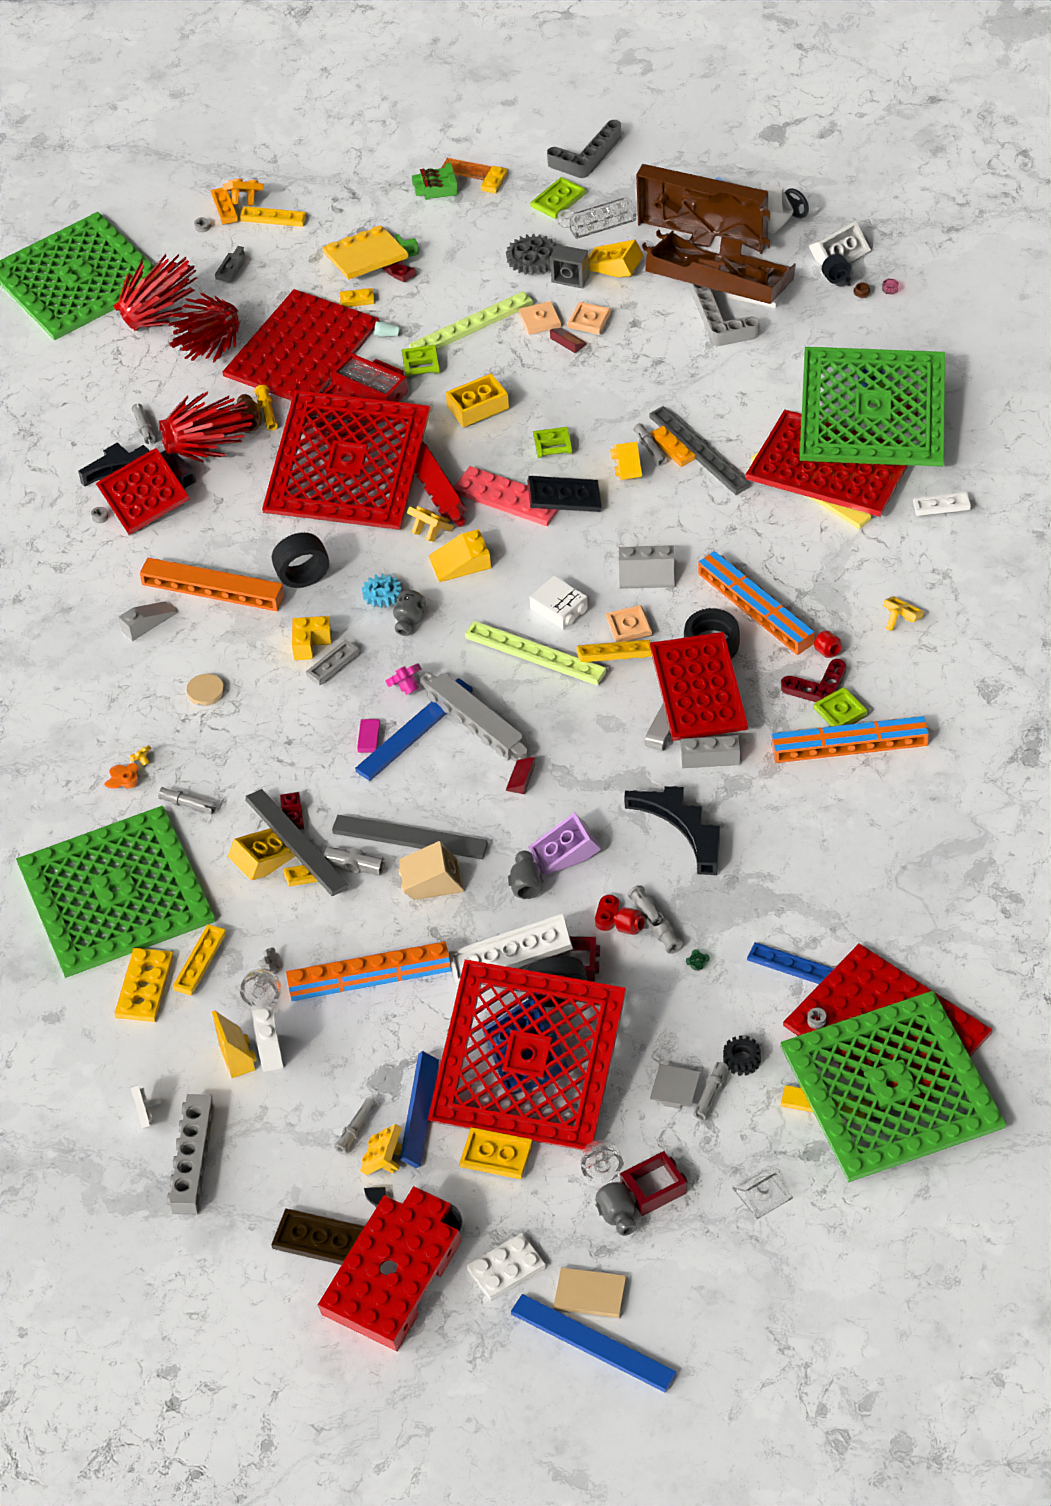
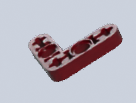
M841 659L831 660L820 683L794 676H785L781 679V691L787 695L818 702L838 691L846 673V663ZM829 679H834L836 683L829 684L826 681ZM811 688L812 691L804 692L802 689Z

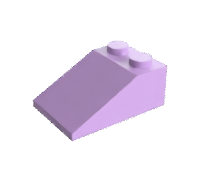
M575 812L528 846L544 875L584 862L601 850L586 822Z

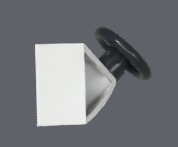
M762 185L761 190L768 191V210L770 211L768 233L774 234L791 216L802 219L808 215V202L805 196L797 189L789 188L784 192L782 187ZM790 193L797 195L800 199L793 198ZM803 204L804 212L800 214L799 207Z

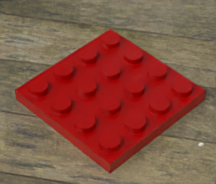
M157 448L96 482L98 489L128 535L190 500L188 494Z

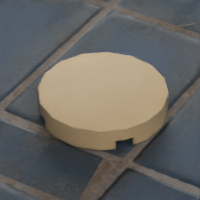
M201 674L190 680L186 691L191 702L197 705L199 703L203 704V706H208L222 698L224 684L216 675Z

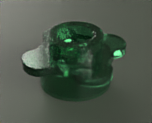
M695 949L692 951V955L686 958V964L690 965L693 970L699 971L705 968L706 962H709L710 957Z

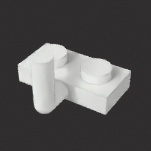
M139 1085L132 1086L130 1088L141 1127L150 1126L149 1121L153 1120L150 1108L148 1107L161 1104L160 1097L156 1096L147 1099L144 1088L140 1089Z

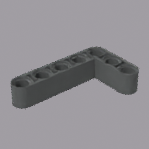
M618 120L608 121L580 154L559 147H550L547 150L548 166L578 178L589 176L621 139V122Z

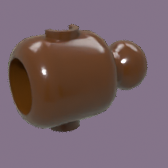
M242 394L238 397L236 404L245 402L244 405L239 406H248L247 409L241 410L242 413L248 412L249 415H253L252 419L241 421L242 423H253L251 426L242 427L249 428L248 431L243 432L250 433L257 430L261 425V412L258 404L250 395Z

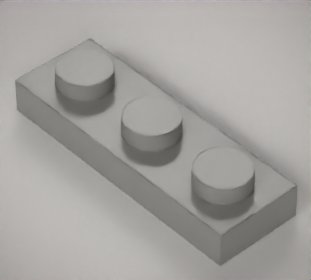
M344 640L306 671L307 677L321 685L357 656L359 648Z

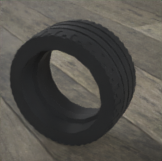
M308 532L295 533L285 537L275 546L271 556L278 578L283 584L292 588H304L318 582L327 573L330 565L323 543L316 535ZM312 555L309 560L300 565L288 566L294 559L300 556Z
M706 608L693 613L685 623L684 638L697 636L705 631L716 630L724 632L728 636L726 642L730 658L732 659L738 652L740 644V630L735 617L727 611L718 608Z
M572 956L543 958L533 962L525 969L587 981L583 962ZM534 994L538 1001L546 997ZM554 998L558 1005L565 1001V999ZM552 1000L543 1004L544 1007H556Z

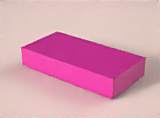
M361 719L357 745L358 753H373L377 749L380 719Z

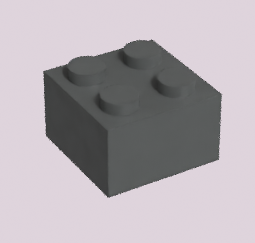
M557 244L550 256L551 282L583 289L589 278L588 250Z

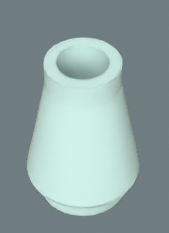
M381 320L376 322L374 335H378V337L398 336L399 326Z

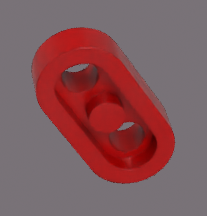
M605 895L600 899L595 915V926L597 929L609 931L615 926L614 916L619 911V900L616 896Z

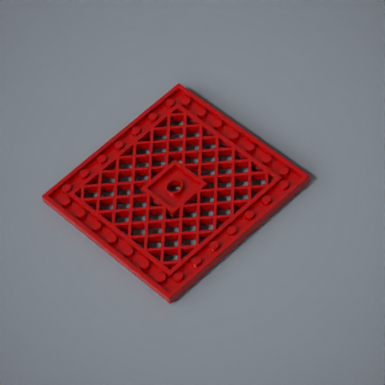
M294 390L263 503V513L401 530L431 411L430 406ZM317 413L319 417L312 421L310 416ZM334 415L336 419L329 423L327 418ZM351 417L353 421L346 425L344 420ZM368 419L370 423L363 427L360 423ZM323 421L326 425L318 429L316 425ZM385 421L387 425L380 429L377 425ZM340 423L343 427L335 431L333 427ZM402 423L404 427L397 431L394 427ZM357 425L359 430L352 433L350 429ZM374 427L376 432L369 435L367 431ZM311 428L315 430V432H313L310 435H307L306 431H308ZM391 429L393 434L386 437L384 433ZM328 430L332 432V434H330L327 437H324L323 433H325ZM345 432L349 434V436H347L344 439L340 438V435H342ZM364 434L366 438L359 442L357 437ZM320 436L322 440L314 444L312 440ZM381 436L383 440L376 444L374 439ZM398 438L400 442L393 446L391 441ZM309 442L311 447L303 450L302 446ZM370 442L373 446L368 449L367 444ZM326 444L328 449L320 452L319 448ZM387 444L390 448L382 452L380 448ZM316 451L318 455L310 459L308 455ZM377 451L379 455L372 459L370 454ZM394 453L397 457L389 461L387 456ZM347 456L351 457L350 461H342ZM305 457L307 462L299 465L298 461ZM322 459L324 464L316 467L315 463ZM383 459L386 463L378 467L376 463ZM312 466L314 470L306 474L304 470ZM373 466L375 470L368 474L366 469ZM390 468L393 472L385 476L383 471ZM324 470L326 471L325 476H323L321 473ZM301 472L303 477L295 480L294 476ZM318 474L320 479L312 482L311 478ZM380 474L382 478L374 482L372 478ZM335 476L337 481L330 485L328 480ZM352 479L354 483L347 487L345 482ZM308 481L310 485L302 489L300 485ZM369 481L372 485L364 489L362 484ZM325 483L327 487L319 491L317 487ZM386 483L389 487L381 491L379 487ZM342 485L344 489L336 493L334 489ZM297 487L299 492L291 495L290 491ZM359 487L361 491L353 495L351 491ZM314 489L316 494L309 498L307 493ZM376 489L378 494L370 497L368 493ZM331 491L333 496L326 500L324 495ZM348 494L351 498L343 502L341 497ZM365 496L368 500L360 504L358 500ZM383 498L385 502L377 506L375 502Z
M465 959L428 1121L465 1129L472 1127L532 1139L534 1142L592 1152L627 989L620 986ZM494 987L505 990L498 994ZM492 989L496 996L486 1002L482 994ZM514 990L526 993L518 998ZM511 992L516 1000L506 1006L501 998ZM534 994L546 997L538 1001ZM532 996L536 1003L525 1009L522 1001ZM478 998H480L483 1005L476 1009ZM554 998L565 999V1001L558 1005ZM499 1000L504 1008L493 1014L489 1006ZM552 1000L556 1007L546 1013L542 1005ZM574 1001L586 1004L578 1008ZM572 1003L576 1011L566 1017L562 1009ZM519 1004L523 1012L513 1017L509 1010ZM595 1005L600 1006V1011H598ZM592 1006L596 1015L586 1020L582 1012ZM540 1008L544 1015L533 1021L529 1014ZM487 1009L491 1016L481 1022L477 1014ZM559 1011L564 1019L554 1025L549 1017ZM507 1012L511 1020L501 1026L497 1018ZM580 1015L584 1023L574 1029L570 1020ZM527 1016L531 1024L521 1029L517 1022ZM475 1017L479 1024L472 1028L473 1019ZM547 1019L552 1027L541 1033L537 1025ZM597 1020V1025L594 1032L590 1024ZM495 1021L499 1028L489 1034L485 1026ZM567 1023L572 1031L562 1037L557 1029ZM515 1024L519 1031L511 1030L509 1037L505 1030ZM535 1027L539 1035L527 1032ZM588 1027L592 1035L582 1041L578 1032ZM483 1029L486 1037L476 1042L473 1034ZM555 1031L560 1039L552 1043L553 1039L548 1037V1035ZM502 1032L507 1040L497 1046L492 1038ZM575 1035L580 1043L570 1049L565 1041ZM469 1037H470L471 1040L473 1041L474 1045H472L471 1047H469V1048L467 1049L468 1041H469ZM490 1040L494 1048L484 1054L480 1046ZM593 1040L590 1053L586 1044ZM563 1043L568 1051L557 1057L553 1049ZM507 1046L504 1057L500 1050ZM583 1047L588 1055L578 1061L573 1053ZM478 1049L482 1056L472 1062L468 1054ZM525 1050H532L533 1056L530 1059L525 1060L522 1058V1053ZM498 1052L502 1060L492 1066L488 1058ZM551 1052L555 1059L548 1063L549 1054ZM571 1055L576 1063L565 1069L561 1061ZM466 1058L469 1065L463 1068L464 1059ZM589 1060L587 1071L585 1072L581 1065ZM486 1061L490 1068L480 1074L476 1066ZM559 1064L563 1071L553 1077L549 1069ZM503 1066L502 1071L507 1074L500 1078L495 1070ZM579 1067L584 1075L573 1081L569 1073ZM473 1069L477 1077L467 1082L463 1075ZM493 1072L497 1081L487 1086L483 1078ZM546 1072L550 1080L540 1085L536 1078L544 1079ZM516 1074L528 1077L520 1082ZM566 1075L571 1083L561 1089L557 1081ZM513 1076L518 1084L508 1090L503 1082ZM461 1077L465 1085L458 1089ZM534 1080L538 1088L528 1094L524 1086ZM481 1081L485 1089L475 1095L471 1086ZM584 1081L581 1093L577 1085ZM501 1084L505 1093L495 1098L491 1090ZM554 1084L558 1092L548 1097L544 1090ZM521 1088L526 1096L516 1102L511 1094ZM575 1088L579 1096L569 1102L565 1093ZM468 1089L473 1097L463 1103L458 1095ZM542 1092L546 1100L536 1106L531 1098ZM489 1093L493 1101L483 1107L479 1098ZM562 1096L567 1104L556 1110L552 1102ZM509 1097L513 1105L503 1110L499 1102ZM455 1098L458 1100V1102L460 1103V1105H459V1104H454V1103H455ZM529 1100L534 1108L523 1114L519 1106ZM476 1101L480 1108L469 1107V1105ZM580 1101L578 1113H576L572 1106ZM549 1104L554 1112L544 1118L539 1110ZM496 1105L500 1112L491 1111L489 1109ZM570 1108L575 1116L564 1122L560 1114ZM517 1109L521 1116L509 1113ZM537 1112L541 1120L529 1117ZM557 1116L562 1124L549 1121Z

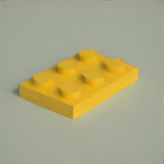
M471 1127L459 1162L460 1167L522 1180L532 1147V1139Z

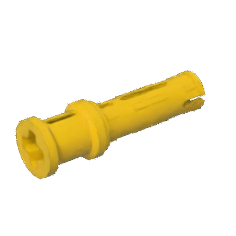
M259 385L254 390L255 395L258 397L257 403L262 409L267 429L273 431L277 429L278 425L271 406L273 400L269 396L270 390L267 385Z

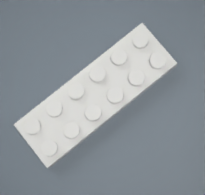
M560 914L448 952L455 983L458 987L465 959L518 968L571 950L573 947L564 915Z

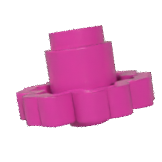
M419 663L407 669L404 666L396 670V674L385 680L388 687L398 684L401 691L408 695L419 689L418 681L414 674L421 671L422 668Z

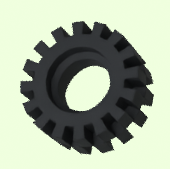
M739 1035V1039H736L735 1036L732 1037V1042L730 1040L727 1041V1045H724L723 1062L728 1065V1071L731 1069L732 1074L738 1072V1076H741V1072H744L745 1076H747L749 1071L754 1073L755 1069L759 1068L761 1049L760 1045L756 1044L755 1039L750 1041L749 1036L743 1039V1035ZM746 1052L750 1054V1057L740 1060L735 1058L734 1054Z

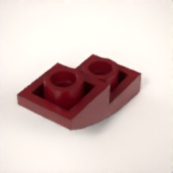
M403 260L382 267L386 273L402 282H406L416 275L415 268L404 266Z
M299 792L281 794L282 811L299 830L304 829Z

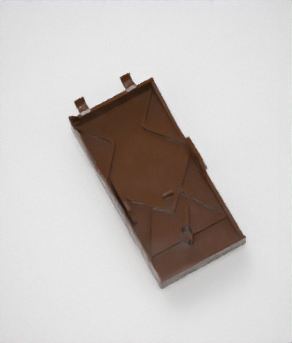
M647 164L641 165L636 174L638 226L644 223L692 234L687 241L696 246L710 247L714 237L720 236L746 241L747 244L743 245L760 252L759 254H762L766 245L770 249V240L768 239V218L770 220L768 191Z
M658 229L656 236L662 240L655 247L647 246L646 242L642 244L643 250L647 252L646 272L771 304L794 280L796 263L789 267L742 255V244H747V242L741 239L721 237L720 252L717 254L702 250L675 234L674 231L664 235Z

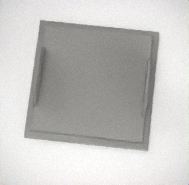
M659 1064L650 1099L661 1101L664 1106L677 1109L681 1105L691 1107L701 1072Z

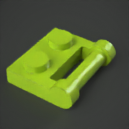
M435 345L402 349L406 377L434 372V374L440 373ZM433 363L432 366L417 367V368H410V367H409V366H414V365H421V364Z
M568 427L533 431L537 458L560 453L572 454ZM564 444H565V446L551 447V448H543V449L541 448V447H548V446H556V445H564Z

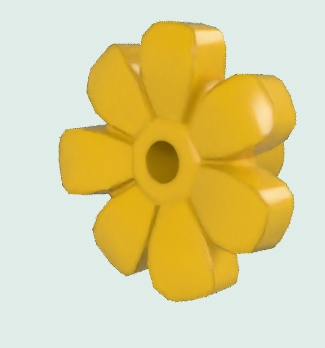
M150 745L130 755V761L140 760L143 766L147 765L150 762L146 757L149 750H151Z

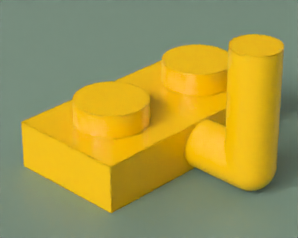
M895 596L885 599L883 607L891 612L886 629L889 631H893L898 615L903 616L907 621L915 622L923 618L925 611Z

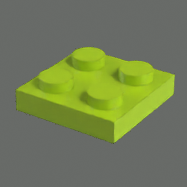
M845 687L814 703V710L831 727L850 725L867 716V709Z

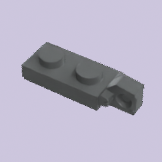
M237 246L234 253L227 254L215 273L216 280L231 283L244 262V247Z

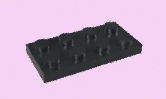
M528 476L530 508L589 512L601 511L598 480Z

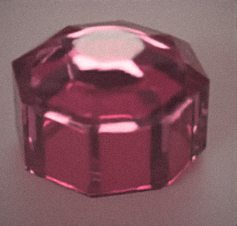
M889 278L884 280L882 291L892 295L897 293L899 282Z

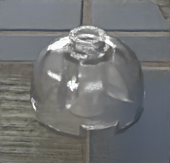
M267 968L251 970L245 975L241 983L240 995L243 1001L251 1007L252 1004L262 1008L272 1007L277 1003L281 994V982L278 976Z
M595 1140L589 1143L581 1153L580 1165L583 1175L588 1180L601 1179V1183H606L620 1175L624 1162L619 1148L614 1143L608 1140Z

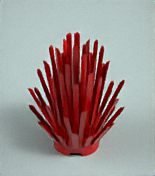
M165 254L149 274L142 278L138 285L137 283L143 274V260H141L130 284L129 281L132 275L130 273L129 275L127 274L119 301L113 306L116 311L119 310L121 312V318L131 329L136 331L140 327L170 323L168 320H157L171 317V313L183 309L178 307L153 315L195 291L191 287L186 290L183 289L197 279V277L192 280L189 279L197 270H193L195 268L194 265H187L189 264V261L186 260L187 257L176 263L174 261L179 257L178 254L161 270L169 262V259H166L162 263L166 258Z
M200 293L208 300L201 298L196 300L185 298V300L207 307L184 304L183 307L202 311L174 313L171 315V317L179 318L188 317L187 319L168 324V326L174 325L173 327L179 328L174 330L173 334L176 335L187 330L188 332L174 338L170 342V346L175 348L182 345V351L190 350V353L184 359H188L193 355L190 360L194 361L198 356L204 355L210 349L205 359H208L222 340L213 359L214 363L221 357L222 351L225 352L226 347H228V350L231 348L232 337L234 347L236 346V332L238 333L241 320H239L238 310L233 304L223 299L220 300L216 296H214L216 299L214 300L208 295Z
M207 391L200 396L198 395L186 405L187 395L166 419L159 421V431H162V443L169 455L177 453L204 463V460L193 455L206 458L208 456H226L224 453L209 451V448L216 449V444L242 442L241 440L231 439L244 438L245 435L243 434L227 435L248 431L249 428L242 427L251 426L253 423H242L241 421L252 419L253 415H249L248 412L242 413L241 410L247 409L248 406H239L244 405L245 402L217 409L235 400L234 398L229 399V396L203 408L201 407L205 405V402L198 406L195 405L208 395Z

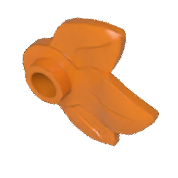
M130 763L126 767L123 765L111 767L109 770L111 778L104 785L111 789L121 786L127 789L135 787L138 783V765Z

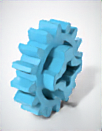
M382 573L381 577H378L376 574L374 579L369 577L368 582H364V587H362L363 599L366 600L367 604L372 603V607L379 605L380 608L383 605L389 607L390 603L395 605V599L397 600L399 593L402 591L401 583L397 582V578L392 579L390 574L385 577L384 573Z

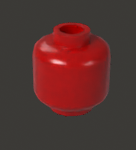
M822 631L815 638L814 648L824 657L832 658L841 651V639L831 631Z
M623 907L615 914L614 924L618 932L636 935L644 928L645 918L640 910Z

